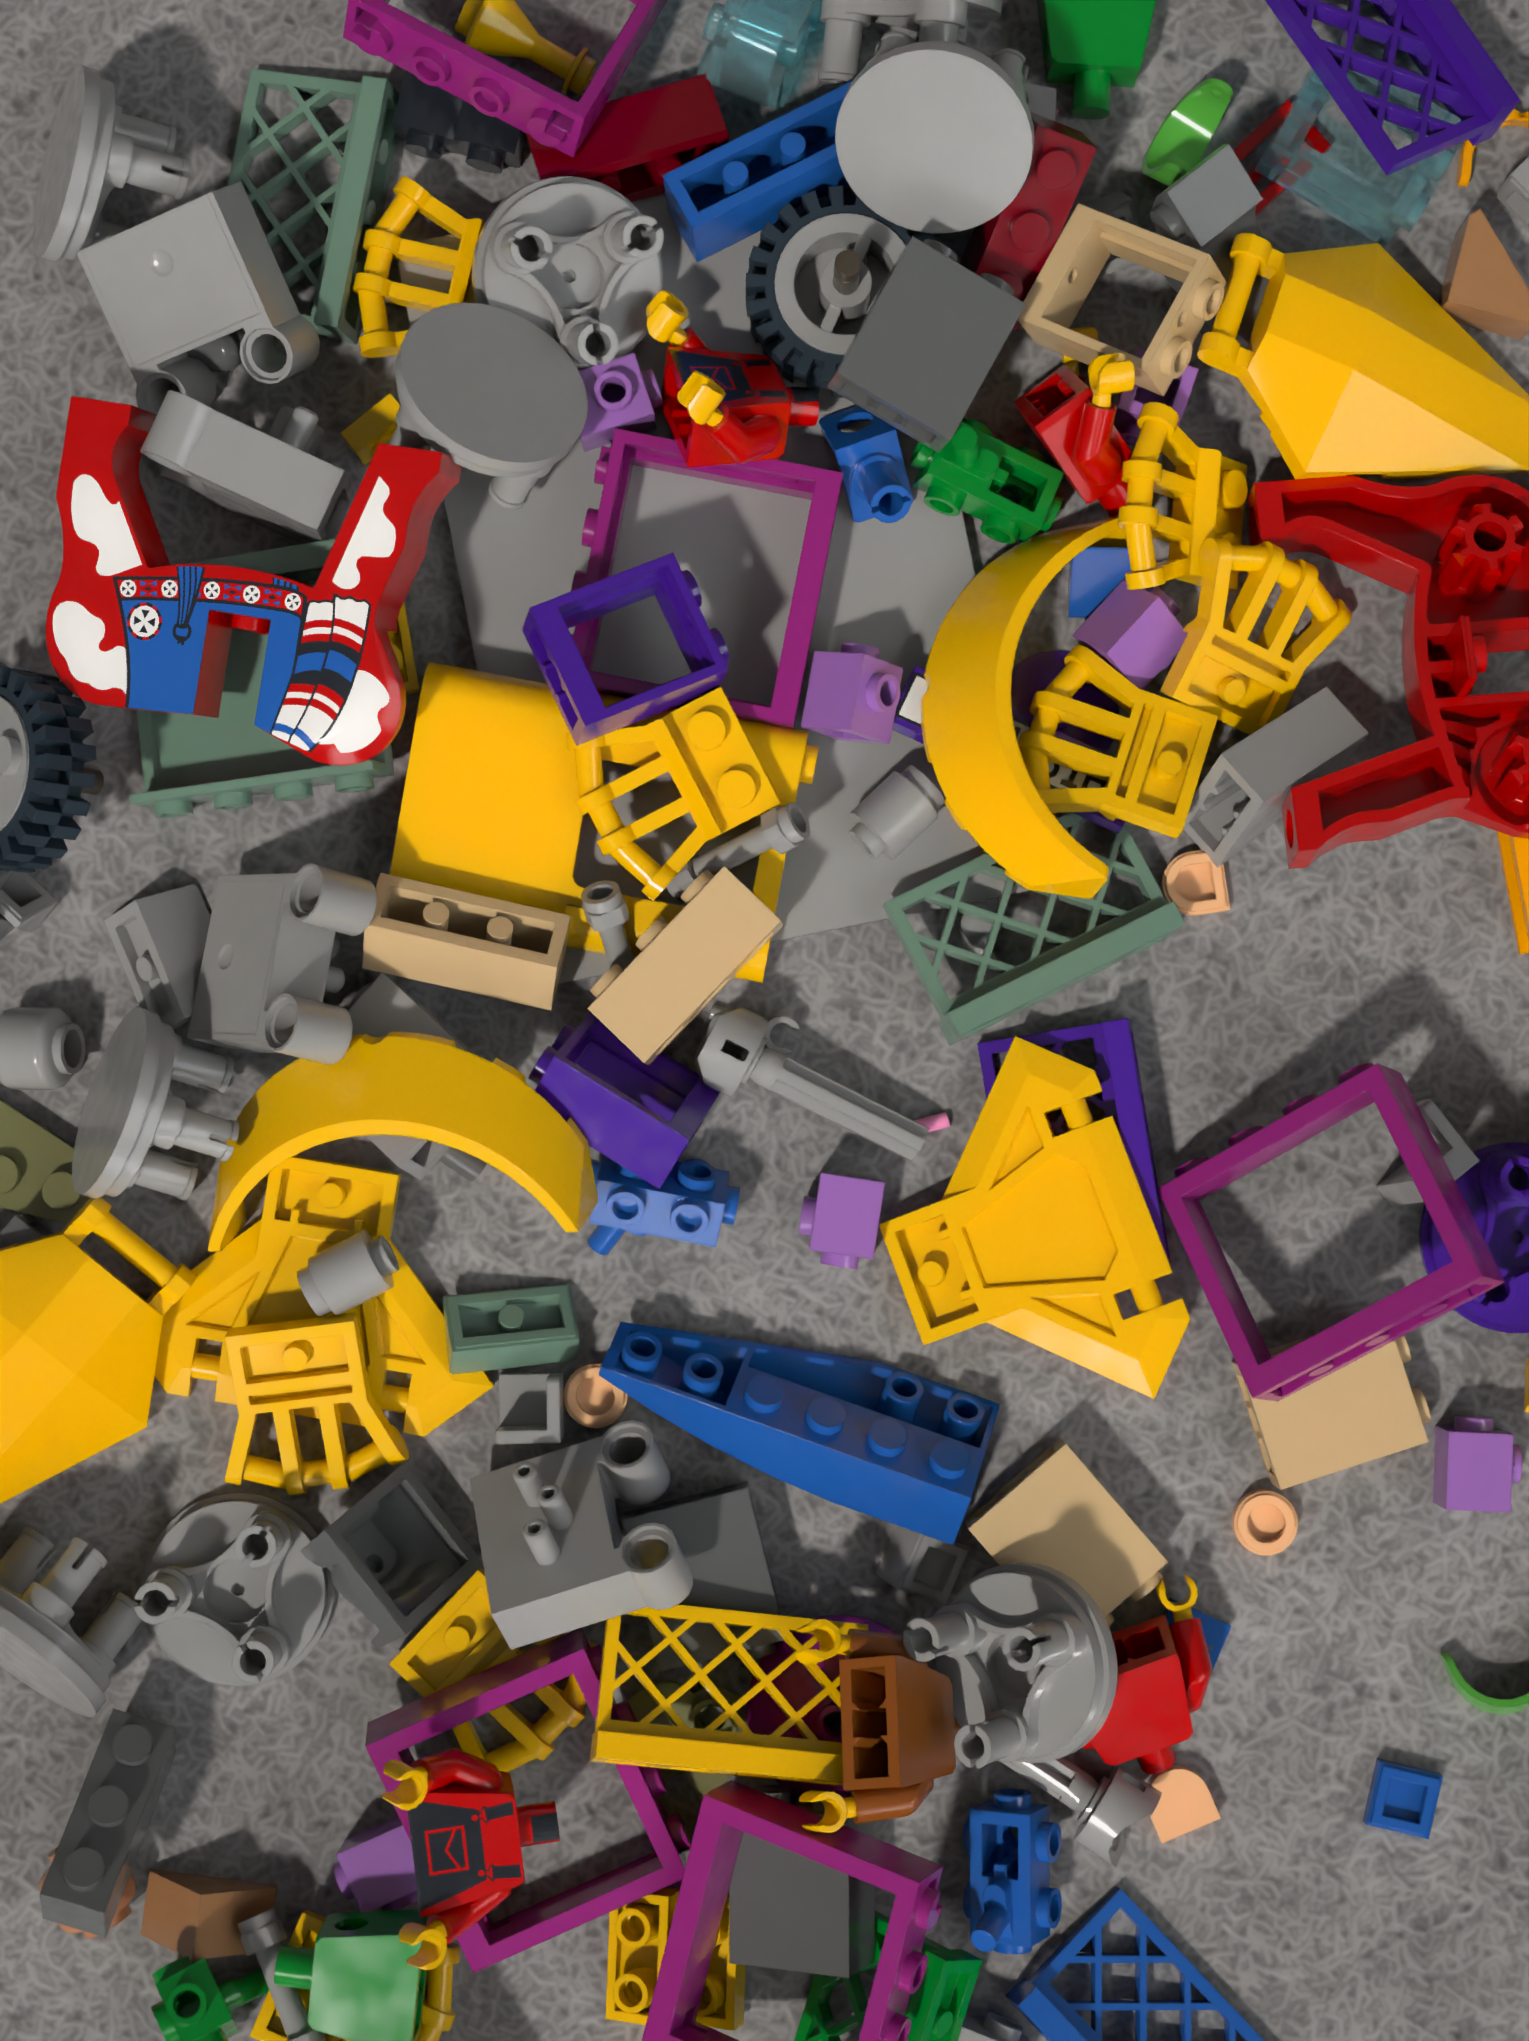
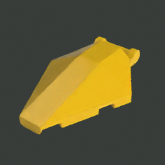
M1240 233L1235 236L1229 254L1233 265L1224 290L1223 301L1216 314L1211 332L1203 334L1197 356L1207 365L1231 374L1240 380L1260 408L1259 416L1270 430L1271 438L1295 479L1347 476L1352 474H1381V479L1453 478L1464 475H1477L1478 473H1520L1523 475L1529 471V394L1379 243L1282 253L1273 249L1268 240L1255 234ZM1256 275H1260L1269 279L1247 349L1240 347L1236 336Z
M102 1197L97 1199L90 1198L61 1232L0 1248V1504L147 1427L163 1316L185 1294L197 1277L183 1263L177 1266L172 1264L109 1211L112 1205ZM93 1232L158 1285L147 1300L142 1298L79 1246L87 1235Z

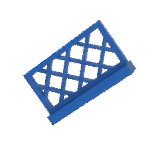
M1118 1887L1091 1912L1028 1980L1023 1978L1005 1995L1047 2041H1103L1102 2010H1135V2041H1147V2010H1179L1180 2041H1191V2010H1216L1224 2018V2041H1236V2032L1245 2041H1264L1123 1890ZM1121 1909L1136 1925L1135 1953H1102V1927ZM1147 1938L1161 1953H1147ZM1091 1940V1953H1078ZM1068 1963H1091V2000H1065L1050 1982ZM1102 1963H1135V2000H1102ZM1147 1963H1172L1180 1972L1179 2000H1147ZM1191 1984L1206 2000H1191ZM1075 2010H1091V2027Z

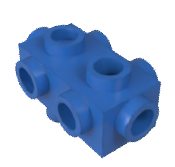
M602 1155V1160L591 1159L598 1202L591 1213L589 1223L598 1226L588 1238V1244L598 1254L608 1255L625 1231L637 1236L648 1234L716 1247L721 1223L734 1224L740 1187L728 1185L729 1171L715 1169L701 1159H689L684 1162L677 1161L661 1188L658 1189L605 1155Z
M1014 1788L998 1789L992 1792V1799H988L969 1809V1816L964 1824L963 1846L966 1853L970 1854V1880L967 1882L964 1891L963 1909L965 1916L970 1919V1940L978 1950L983 1952L994 1950L1003 1954H1025L1031 1952L1034 1945L1050 1936V1928H1056L1060 1921L1062 1898L1059 1889L1050 1888L1049 1863L1056 1862L1059 1857L1061 1830L1058 1823L1049 1822V1805L1031 1803L1030 1791ZM1012 1827H1018V1842L1011 1834Z

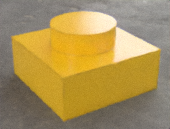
M391 393L341 432L348 447L363 465L372 460L379 443L388 444L397 428L395 419L400 404Z

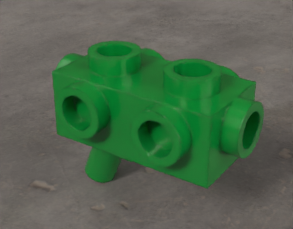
M969 418L962 419L952 439L939 453L918 441L910 458L909 465L919 469L912 486L926 493L924 503L928 507L948 516H957L960 510L982 520L980 530L989 538L1001 543L1013 544L1017 538L1026 541L1039 530L1046 532L1053 524L1062 504L1063 498L1057 495L1056 491L1064 472L1048 465L1047 458L1040 452L1024 446L1012 447L992 437V432L988 427ZM1000 491L1010 492L1015 497L1016 503L998 495Z
M185 1956L153 1973L152 1977L162 2001L151 2006V2009L166 2041H228V2038L239 2033L231 2013L238 2007L267 1994L269 1988L261 1967L235 1980L231 1978L218 1985L205 1958L192 1964L189 1956Z

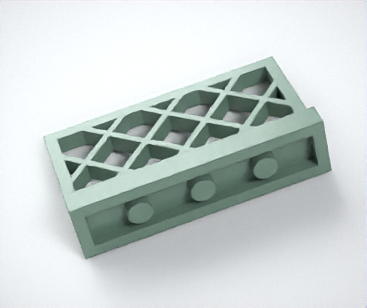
M251 68L227 186L242 182L244 189L247 186L251 192L248 198L253 209L255 210L260 206L275 228L265 235L270 248L273 249L284 241L298 262L297 265L283 274L288 288L305 276L309 278L315 287L316 292L311 316L300 315L312 323L318 334L326 335L332 341L357 345L362 318L358 294L353 291L356 273L363 272L368 251L362 248L366 230L374 229L383 215L398 140L392 123L399 93L386 78L363 75L362 83ZM265 88L290 92L299 107L272 127H269L260 114ZM301 94H309L313 96L309 98L307 101H305ZM335 98L354 100L350 121L329 136L315 116V113ZM309 119L323 141L293 162L279 140ZM259 125L264 133H262L260 136L256 138L257 128ZM345 143L344 153L342 155L338 148ZM273 145L287 168L260 188H257L248 175L251 159ZM332 153L341 166L338 182L317 197L303 177V174ZM296 180L310 200V203L281 223L267 203V200ZM333 204L332 213L330 217L326 209ZM317 215H320L328 227L326 243L305 258L290 235ZM321 265L319 277H317L313 270Z
M1072 812L1057 819L1074 839L1079 825L1088 821ZM1125 823L1119 834L1109 830L1113 839L1107 858L1091 853L1109 866L1108 880L1095 894L1094 900L1034 891L1048 896L1038 927L1004 916L1013 885L1024 887L1005 875L1004 869L996 867L995 865L999 863L988 853L884 903L883 908L941 1018L938 1024L949 1046L1172 936L1186 924L1174 901L1167 903ZM1118 851L1121 852L1126 864L1115 861ZM980 873L1005 882L995 913L961 902L969 878ZM1111 873L1134 879L1146 903L1130 911L1102 903ZM957 885L953 898L938 894ZM1056 899L1090 910L1083 934L1071 939L1047 931ZM922 901L949 909L940 940L938 941L915 933L903 910ZM957 912L992 924L982 955L947 944ZM1099 914L1113 918L1095 927ZM1000 927L1035 938L1027 962L1015 967L990 958ZM1043 941L1057 945V947L1039 955ZM922 947L936 951L932 965ZM944 954L978 965L972 988L952 999L948 998L937 976ZM987 969L1002 973L982 983Z

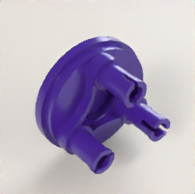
M1497 1143L1472 1151L1479 1159V1162L1456 1179L1455 1182L1505 1282L1453 1310L1470 1322L1484 1328L1506 1333H1529V1143ZM1424 1205L1419 1227V1244L1423 1265L1428 1275L1453 1262L1426 1205Z

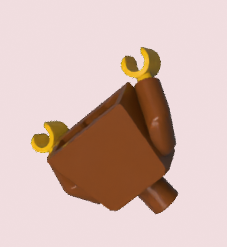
M818 1619L798 1628L797 1632H809L815 1635L820 1645L819 1650L806 1649L795 1653V1658L800 1663L814 1665L836 1654L845 1655L844 1660H839L843 1790H851L850 1797L842 1798L839 1794L829 1791L810 1790L803 1793L799 1798L800 1802L822 1801L825 1813L819 1823L804 1824L802 1827L808 1831L833 1833L844 1825L846 1818H853L855 1824L911 1815L932 1791L934 1779L953 1774L956 1767L954 1742L957 1732L962 1727L954 1717L953 1687L950 1678L930 1669L927 1662L913 1659L905 1649L903 1635L849 1629L847 1635L840 1634L838 1627L833 1622L826 1619Z

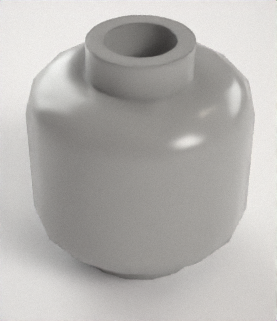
M14 1007L4 1010L0 1014V1083L3 1086L14 1090H54L65 1086L72 1076L81 1069L85 1058V1038L79 1025L75 1024L65 1011L56 1007Z

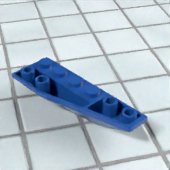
M620 1322L599 1371V1376L656 1414L718 1450L774 1478L830 1502L954 1545L971 1501L1000 1407L999 1403L879 1361Z

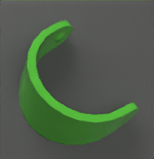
M1208 78L1183 96L1166 116L1147 149L1142 161L1141 170L1143 174L1170 186L1199 164L1233 96V90L1227 83L1216 78Z
M1449 1652L1440 1653L1442 1662L1455 1689L1473 1706L1493 1714H1511L1529 1707V1693L1514 1699H1496L1487 1697L1474 1690L1459 1673Z

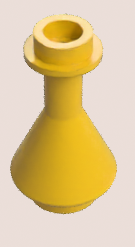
M467 0L455 25V32L466 37L465 44L485 55L528 58L565 79L562 93L565 95L571 90L581 96L598 64V61L588 56L590 49L584 47L576 57L540 36L515 0Z

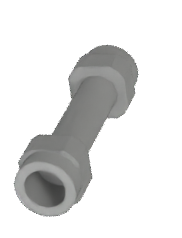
M793 802L783 807L777 805L763 812L760 815L761 825L700 856L695 853L667 885V890L675 899L681 901L680 897L683 892L705 870H709L715 876L724 866L729 870L772 848L779 854H784L798 847L800 841L810 836V826L804 812Z
M602 880L592 883L581 894L586 920L594 931L599 932L610 968L618 964L625 970L634 960L623 924L630 916L625 899L621 895L619 885L614 881Z
M272 1908L237 1924L246 1955L249 1956L255 1953L287 2035L288 2040L286 2041H327L323 2032L313 2030L308 2025V2014L298 1988L276 1986L274 1984L275 1965L281 1946L280 1942L287 1939L281 1919L278 1920L275 1909Z

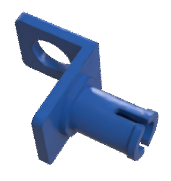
M858 405L821 418L819 420L821 431L835 454L839 472L843 473L842 483L854 521L860 523L876 518L880 522L892 523L902 519L909 512L913 503V495L895 427ZM866 420L872 422L869 426L859 431H840L846 425L853 422Z

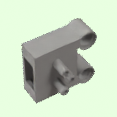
M242 182L212 191L76 252L137 384L136 400L138 408L157 415L168 390H172L171 381L177 385L182 394L210 407L216 396L214 376L204 363L198 359L188 357L186 352L242 328L245 331V335L240 343L239 353L242 365L248 374L258 382L266 384L279 383L314 364L319 355L320 341L318 333L312 323L300 315ZM274 336L280 339L285 346L287 353L286 361L275 350Z
M168 390L140 450L144 455L164 466L159 477L180 490L185 485L199 492L198 498L299 544L336 539L355 497L345 470L315 457L325 432L316 425L319 420L317 414L301 406L295 409L289 406L281 407L267 435L213 410L189 396Z
M313 863L304 865L297 873L219 876L187 1038L237 1051L282 1053L327 1065L335 1064L343 1058L352 1038L353 1025L351 1016L344 1008L323 1003L324 991L338 992L345 982L343 970L330 966V959L340 949V939L335 933L340 932L350 936L359 935L367 929L373 919L377 894L372 882Z
M633 1420L620 1422L610 1427L603 1436L469 1478L491 1615L511 1650L645 1607L657 1610L669 1609L680 1604L689 1595L693 1586V1574L671 1529L659 1523H646L632 1529L622 1540L614 1499L620 1498L632 1505L648 1504L657 1500L667 1490L670 1483L669 1468L651 1429L644 1423Z

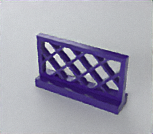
M1265 0L1386 176L1466 140H1469L1472 146L1492 138L1520 101V98L1450 0H1366L1374 4L1388 25L1359 15L1361 0H1349L1347 10L1319 0ZM1313 19L1343 29L1341 45L1339 46L1320 39L1312 28ZM1355 34L1385 44L1382 61L1353 51L1352 46ZM1399 49L1407 52L1423 75L1395 66L1396 50ZM1348 69L1377 79L1376 96L1355 90L1347 78ZM1390 84L1420 94L1417 111L1387 101ZM1432 99L1442 102L1457 124L1454 125L1429 116ZM1386 120L1414 130L1412 143L1397 150L1382 128L1383 121Z
M1125 1018L1018 1036L1037 1046L1055 1044L1051 1052L1059 1054L1064 1045L1069 1041L1093 1038L1097 1065L1093 1070L1096 1071L1097 1076L1099 1075L1100 1084L1103 1089V1100L1096 1095L1090 1096L1087 1099L1105 1111L1106 1118L1113 1116L1172 1268L1131 1019ZM1014 1037L977 1043L986 1100L997 1077L994 1054L1008 1052ZM1063 1112L1056 1122L1048 1117L1055 1135L1057 1133L1061 1135L1069 1132L1062 1127L1066 1121Z

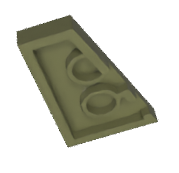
M0 1097V1207L68 1224L91 1198L78 1194L73 1187L72 1162L74 1145L32 1120Z

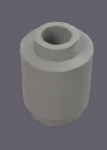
M909 765L901 774L894 771L850 812V818L855 826L849 833L859 847L873 859H877L883 854L887 858L894 860L938 818L936 810L944 804V797L926 775L916 767Z
M362 1230L308 1259V1266L297 1271V1278L307 1302L319 1317L330 1312L340 1315L393 1288L394 1280L392 1273L399 1270V1264L391 1246L382 1235L374 1239L368 1231Z

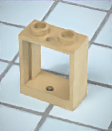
M1078 203L1025 298L1024 303L1026 305L1018 321L1036 344L1087 365L1100 355L1124 353L1125 360H1130L1134 365V384L1164 397L1172 380L1180 377L1186 370L1192 355V344L1205 321L1211 320L1218 312L1223 301L1224 287L1227 282L1210 254ZM1110 254L1183 282L1180 291L1142 359L1069 329Z

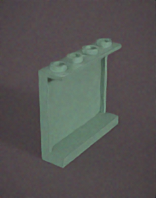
M336 539L181 564H213L241 567L315 586ZM232 628L218 718L136 710L145 792L130 794V804L154 809L155 818H175L194 814L193 804L214 801V809L230 810L253 806L252 796L274 793L275 801H296L314 797L313 787L335 784V792L339 793L374 789L373 778L395 775L392 746L390 743L379 755L360 764L350 766L329 765L312 760L255 726L268 635Z

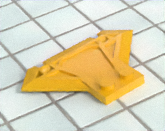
M1015 1036L942 1200L879 1224L923 1345H928L978 1325L989 1323L1155 1399L1191 1318L1183 1298L1164 1305L1155 1279L1171 1274L1173 1271L1113 1116L1096 1122L1093 1121L1085 1098L1103 1091L1096 1071ZM1061 1108L1070 1131L1055 1137L1047 1113ZM1130 1289L1140 1314L1125 1319L1116 1294Z
M298 1155L284 1161L269 1172L262 1219L230 1241L222 1251H216L191 1269L197 1275L195 1281L163 1316L155 1377L169 1394L189 1397L193 1378L217 1382L216 1402L237 1405L225 1341L228 1329L319 1317L313 1311L301 1290L297 1271L308 1266V1259L315 1254L362 1230H366L374 1239L382 1235L387 1240L397 1258L399 1270L392 1273L394 1280L393 1288L342 1314L357 1312L365 1364L369 1372V1388L382 1410L405 1413L403 1433L426 1436L495 1385L485 1371L460 1374L450 1373L444 1313L391 1240L402 1173ZM330 1312V1313H328V1314H326V1315H324V1316H332V1315H336V1314H334L333 1312ZM200 1339L223 1342L221 1356L198 1353ZM388 1370L412 1374L410 1387L386 1384ZM350 1402L338 1404L341 1423L364 1426ZM317 1406L294 1409V1415L319 1419Z

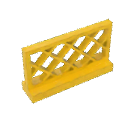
M676 1605L662 1610L645 1607L623 1615L648 1617L664 1637V1640L638 1662L632 1658L619 1641L621 1615L606 1620L595 1733L592 1734L591 1762L843 1786L842 1743L818 1740L801 1719L827 1695L830 1696L841 1710L840 1692L836 1689L840 1685V1675L833 1681H830L817 1664L805 1665L823 1689L798 1711L792 1708L771 1682L797 1660L795 1653L810 1649L818 1642L817 1637L813 1635L801 1645L791 1632H797L798 1628L818 1619ZM662 1619L685 1622L672 1632ZM831 1621L838 1627L840 1634L847 1635L849 1629L868 1631V1624ZM695 1622L713 1624L729 1644L725 1650L702 1669L677 1639ZM726 1625L749 1627L750 1629L737 1639ZM760 1629L776 1630L793 1651L788 1658L768 1675L763 1672L742 1646L744 1642ZM670 1645L694 1676L665 1699L641 1668L665 1647ZM735 1652L758 1680V1683L735 1703L730 1705L708 1678L707 1674L731 1653ZM618 1654L629 1669L615 1680ZM634 1674L658 1706L639 1722L611 1720L614 1690ZM698 1681L723 1711L721 1715L704 1729L688 1727L671 1706L673 1702ZM763 1688L788 1718L770 1735L753 1734L736 1712ZM664 1712L674 1726L650 1724V1722L660 1713ZM729 1718L739 1732L715 1729ZM794 1725L804 1739L780 1736Z

